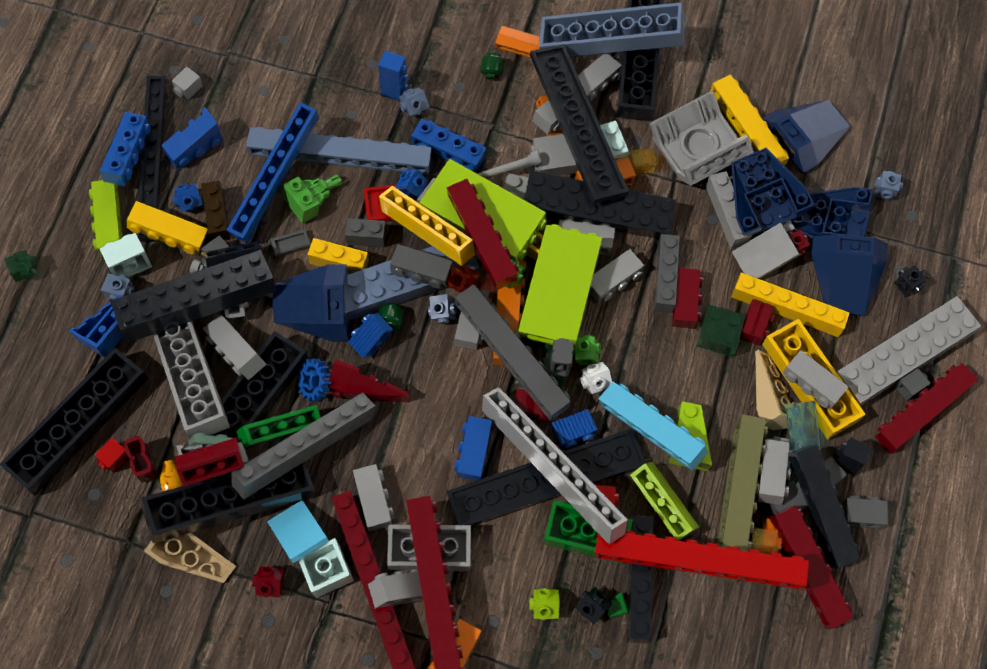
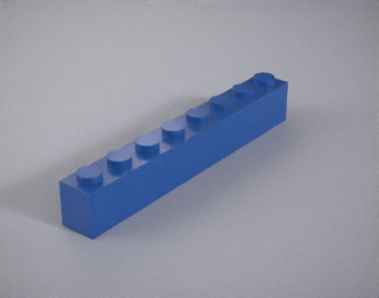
M299 102L227 228L228 233L244 243H248L319 118L317 110Z

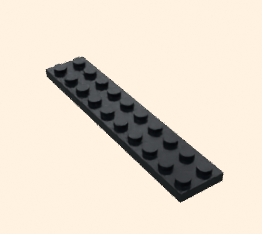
M561 44L532 50L530 52L531 60L592 203L627 196L629 193L627 185L565 45Z
M632 428L562 451L593 484L638 469L646 463ZM531 462L446 491L457 525L471 526L562 495Z

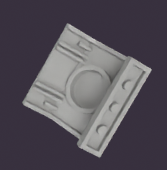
M712 91L649 123L653 133L652 139L677 177L690 186L731 165V162L754 153L749 137L744 135L738 138L724 119L715 93Z

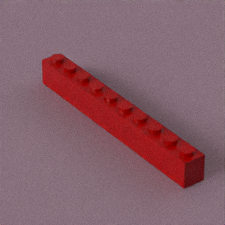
M625 530L623 536L610 544L599 533L597 535L595 558L800 590H804L807 586L809 561L803 560L804 558L801 556H791V558L782 557V554L775 552L769 553V555L761 554V551L755 549L741 551L739 547L735 546L721 548L715 543L701 545L695 540L681 542L677 541V538L674 537L662 539L648 533L642 536L636 535V532Z

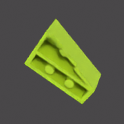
M682 401L678 408L676 426L685 427L690 432L689 435L694 438L699 437L706 443L705 447L708 454L695 469L709 471L712 462L702 406ZM670 456V464L686 467L678 460Z

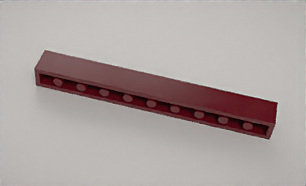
M351 490L333 496L331 498L391 667L392 669H415L393 606L375 608L368 584L376 580L375 576L381 573Z
M430 495L407 499L406 504L435 669H465V667L460 666L459 660L463 658L461 645L457 646L456 637H460L458 625H453L452 616H456L454 603L449 604L448 595H452L450 582L446 583L445 574H448L447 563L442 562L441 554L445 553L443 541H438L437 533H441L440 523L434 519V513H437L436 501H431Z

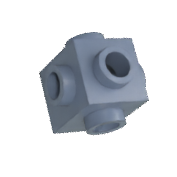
M420 88L408 89L403 92V95L399 96L401 100L399 105L402 112L410 116L420 115L423 110L430 107L424 91Z
M883 171L880 177H877L875 180V197L893 201L897 193H901L903 187L901 175L892 171Z
M108 273L101 291L111 301L119 295L125 296L134 293V286L129 277L122 274L116 276Z
M444 294L429 297L430 306L428 307V313L432 320L438 321V324H447L449 320L456 319L457 306L453 296Z

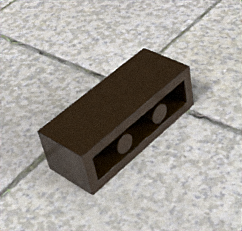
M221 182L201 183L208 234L211 241L218 236L224 241L231 240L230 234L227 231L229 225Z

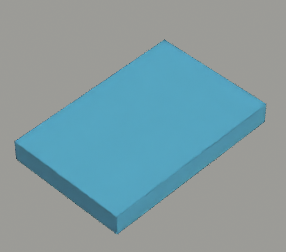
M302 500L267 521L292 563L297 562L329 542Z

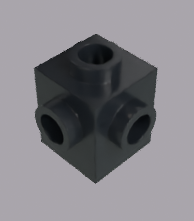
M913 265L909 269L908 267L903 268L898 273L899 277L894 284L907 297L911 293L916 294L924 288L923 283L927 278L922 270Z
M593 587L589 592L585 590L578 598L580 603L576 606V609L594 625L613 603L602 591Z

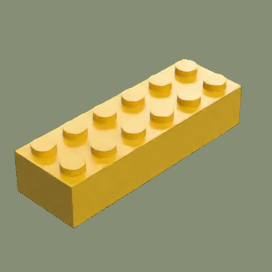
M799 319L765 338L762 345L782 374L789 363L802 350L841 380ZM787 380L827 440L856 424L866 415L848 389L829 410L822 407L814 397L805 394L796 383Z

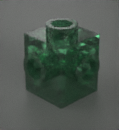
M26 250L18 251L4 259L9 273L15 282L29 279L37 274L35 266H38L34 255L30 256Z

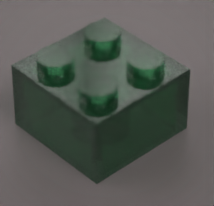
M708 304L696 347L733 357L737 350L746 315Z

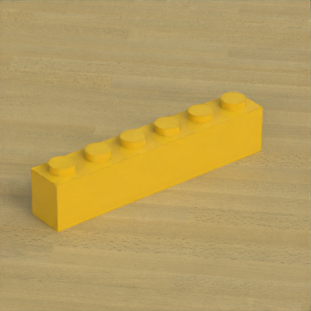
M730 74L712 83L710 92L715 93L719 107L739 136L746 135L749 137L753 152L767 148L786 166L789 159L787 151L780 146L777 137L771 133L768 124L759 116L757 108L752 106L747 94L741 90L738 81L734 80Z
M391 186L379 196L382 212L459 265L463 266L475 255L473 239L394 186Z
M744 273L740 274L731 298L748 304L751 303L752 299L770 304L774 307L772 313L793 321L799 319L806 326L839 337L845 329L850 314L847 311Z

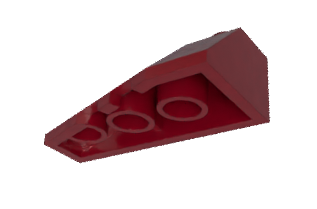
M335 359L329 379L331 384H328L329 393L333 397L353 399L359 394L364 393L371 401L409 403L410 395L408 392L387 382L381 384L376 376L372 374L365 376L359 372V368Z

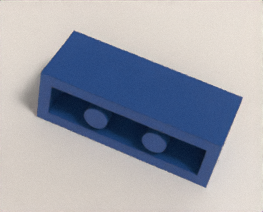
M388 51L384 52L378 64L382 95L401 101L399 96L409 89V85H407L408 66L406 65L405 57Z
M469 416L468 422H464L462 433L465 434L464 441L460 440L458 452H461V457L456 459L454 471H458L457 478L473 481L482 478L492 420Z

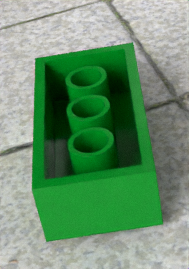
M553 500L543 544L595 557L598 532L571 504ZM628 519L626 530L631 531L632 519Z

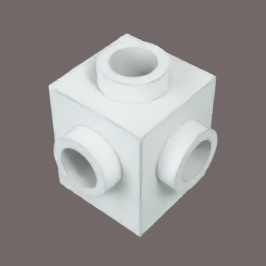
M603 362L590 364L587 368L581 370L583 376L580 378L584 389L587 388L591 394L602 392L612 383L610 371Z

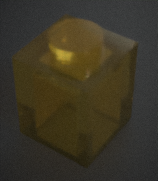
M653 148L631 151L630 162L635 174L654 173L655 167L658 166V157L654 155Z
M753 529L751 549L759 550L761 554L768 555L772 552L777 553V549H781L782 537H778V530Z

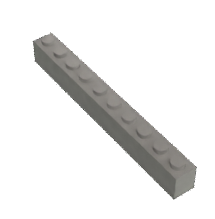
M499 387L483 395L482 411L608 544L625 534L628 519Z

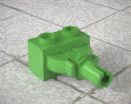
M337 174L325 181L319 178L301 181L297 177L283 184L282 198L303 224L318 216L319 207L324 199L330 196L329 191L341 186L342 180Z

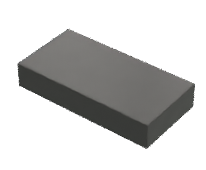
M306 229L270 239L276 258L308 249L311 246Z

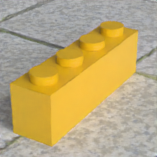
M138 201L135 202L127 218V228L137 234L142 233L155 241L160 240L170 247L181 248L188 254L199 255L207 238V228Z

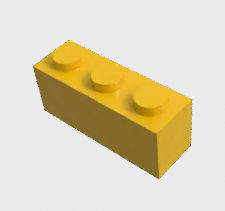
M313 238L307 254L309 263L322 267L327 264H347V274L367 269L369 263L368 252Z

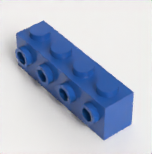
M129 112L124 113L100 169L104 182L125 186L127 180L131 179L132 168L138 162L139 151L143 149L144 139L150 133L151 126L146 116Z
M421 119L411 135L412 145L431 147L432 154L447 161L451 159L474 173H477L486 157V148L482 144L474 143L465 136L452 133L449 129L441 128L429 120Z

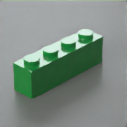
M317 405L242 426L236 432L240 443L243 444L245 449L292 436L321 417Z

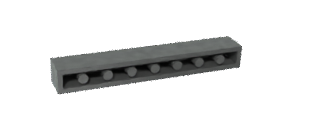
M473 284L455 297V305L550 421L569 408V395L565 390L561 391L557 386L558 382L552 375L549 376L545 371L546 368L543 363L533 357L532 350L528 346L523 345L519 334L509 328L510 325L504 317L501 318L499 316L496 306L492 302L489 303L485 299V293L480 288L477 289Z
M364 393L359 394L244 464V468L234 470L232 472V486L243 499L249 497L371 421L374 416L375 405Z

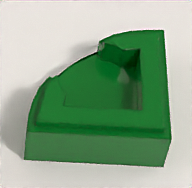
M621 592L611 600L613 604L607 610L608 619L628 613Z

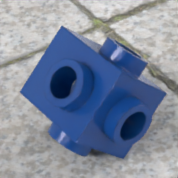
M417 169L405 170L400 175V180L395 188L412 199L418 198L424 191L428 180Z
M195 183L190 185L182 184L174 190L175 196L172 197L176 207L180 206L182 212H191L196 207L203 205Z

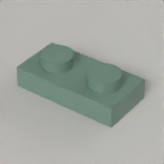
M196 433L188 440V446L200 444L203 446L213 445L232 438H228L227 435L208 436L207 433Z

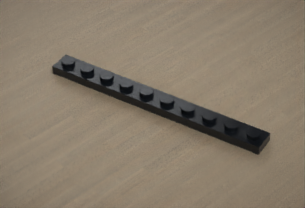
M147 76L144 116L147 117L151 128L150 133L144 139L139 180L138 202L158 209L166 92L165 76ZM136 233L140 242L155 241L147 235Z

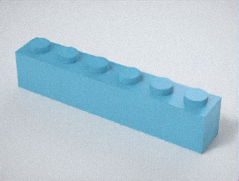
M613 381L598 398L602 407L693 471L708 454L705 447L706 443L702 439L689 435L690 432L685 427L676 426L669 416H662L659 414V410L651 404L649 406L646 405L639 395L629 393V389L623 384L618 385Z

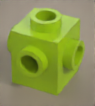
M546 588L533 590V598H529V610H533L534 619H559L558 590Z

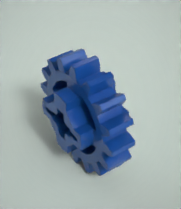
M307 359L306 363H302L303 369H298L300 376L296 377L299 379L297 386L301 388L299 393L303 394L302 398L307 399V401H321V398L326 397L325 392L330 391L328 384H331V381L328 378L331 374L327 373L329 366H325V361H320V359Z

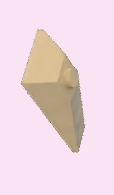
M761 350L755 351L756 406L759 418L766 419L765 426H768L773 431L803 425L795 402L791 403L786 395L789 392L787 387L778 379L780 374L772 358Z
M192 533L154 544L151 540L144 550L146 554L160 564L221 583L225 582L236 567Z

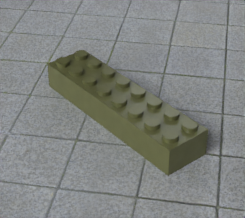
M742 414L734 426L717 544L721 548L735 546L739 547L741 551L751 549V541L748 540L749 533L752 534L754 529V522L751 519L752 514H755L757 502H754L755 495H758L760 483H757V477L762 472L760 456L763 457L765 445L762 442L763 438H766L768 426H765L766 419ZM712 576V578L726 580L735 583L738 581L735 579Z

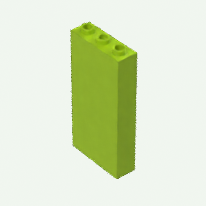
M449 159L419 204L468 236L447 195L446 188L464 179H468L470 184H474L478 194L476 196L478 200H483L486 207L484 210L486 215L490 214L492 217L494 230L500 232L503 247L507 246L511 254L509 258L517 261L523 260L527 254L526 249L529 244H534L539 229L543 230L547 223L546 212Z
M556 224L546 225L518 330L520 337L553 345L555 340L565 338L573 342V350H575L601 248L602 237L595 233H581L577 229H563Z

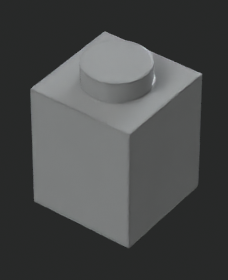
M188 67L183 69L172 80L174 92L179 97L183 96L187 100L203 86L200 76Z

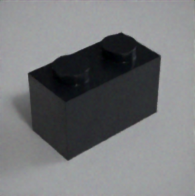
M850 437L846 442L843 441L840 447L836 448L833 457L842 470L854 476L866 464L873 448Z

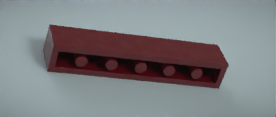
M464 179L446 187L447 195L468 236L473 239L474 248L496 290L518 281L517 273H519V269L515 262H511L509 258L511 254L507 246L503 247L500 232L494 230L492 217L490 214L486 215L484 211L486 207L483 200H478L476 196L478 192L475 185L470 184L468 179Z
M963 363L957 367L955 365L951 366L945 372L947 376L944 378L939 376L932 383L933 387L930 390L926 387L918 394L920 398L917 401L912 399L905 405L906 410L904 412L899 410L891 417L893 420L891 423L885 422L877 429L879 433L875 438L890 454L895 452L979 380Z
M794 505L770 516L769 519L789 558L791 556H801L804 558L803 560L809 561L805 590L825 629H833L852 619V608L844 600L840 585L834 581L832 577L833 571L825 563L822 557V549L816 545L813 539L814 534L810 527L806 526L801 509Z

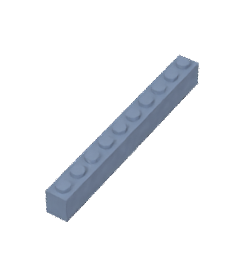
M250 127L246 145L248 154L250 156L269 157L283 130ZM310 133L295 161L396 172L417 169L423 175H429L432 150L431 147L426 145L416 146L409 145L408 143L398 144L391 143L390 141L380 142L371 139L362 140L353 137L343 138L335 135L325 136Z

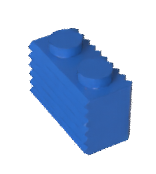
M379 313L366 315L362 319L363 324L361 327L356 328L351 333L352 338L348 343L362 358L373 356L375 351L378 350L380 345L393 331V328Z
M588 409L557 420L551 426L560 449L563 447L570 449L577 445L576 442L581 440L588 442L595 438L594 435L598 431Z

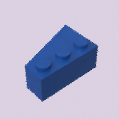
M206 108L201 110L203 114L195 121L191 119L188 122L189 126L182 132L178 130L162 144L165 155L176 169L187 166L190 161L203 156L205 152L219 146L223 142L218 124Z
M111 302L101 307V311L91 318L89 316L85 318V322L77 328L72 327L68 330L78 342L104 358L123 338Z

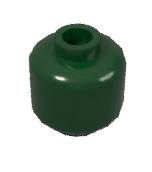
M488 52L487 55L482 57L480 72L486 76V79L496 80V77H500L503 74L504 59L499 53Z
M393 303L383 305L379 310V315L393 328L392 332L399 330L403 322V310Z

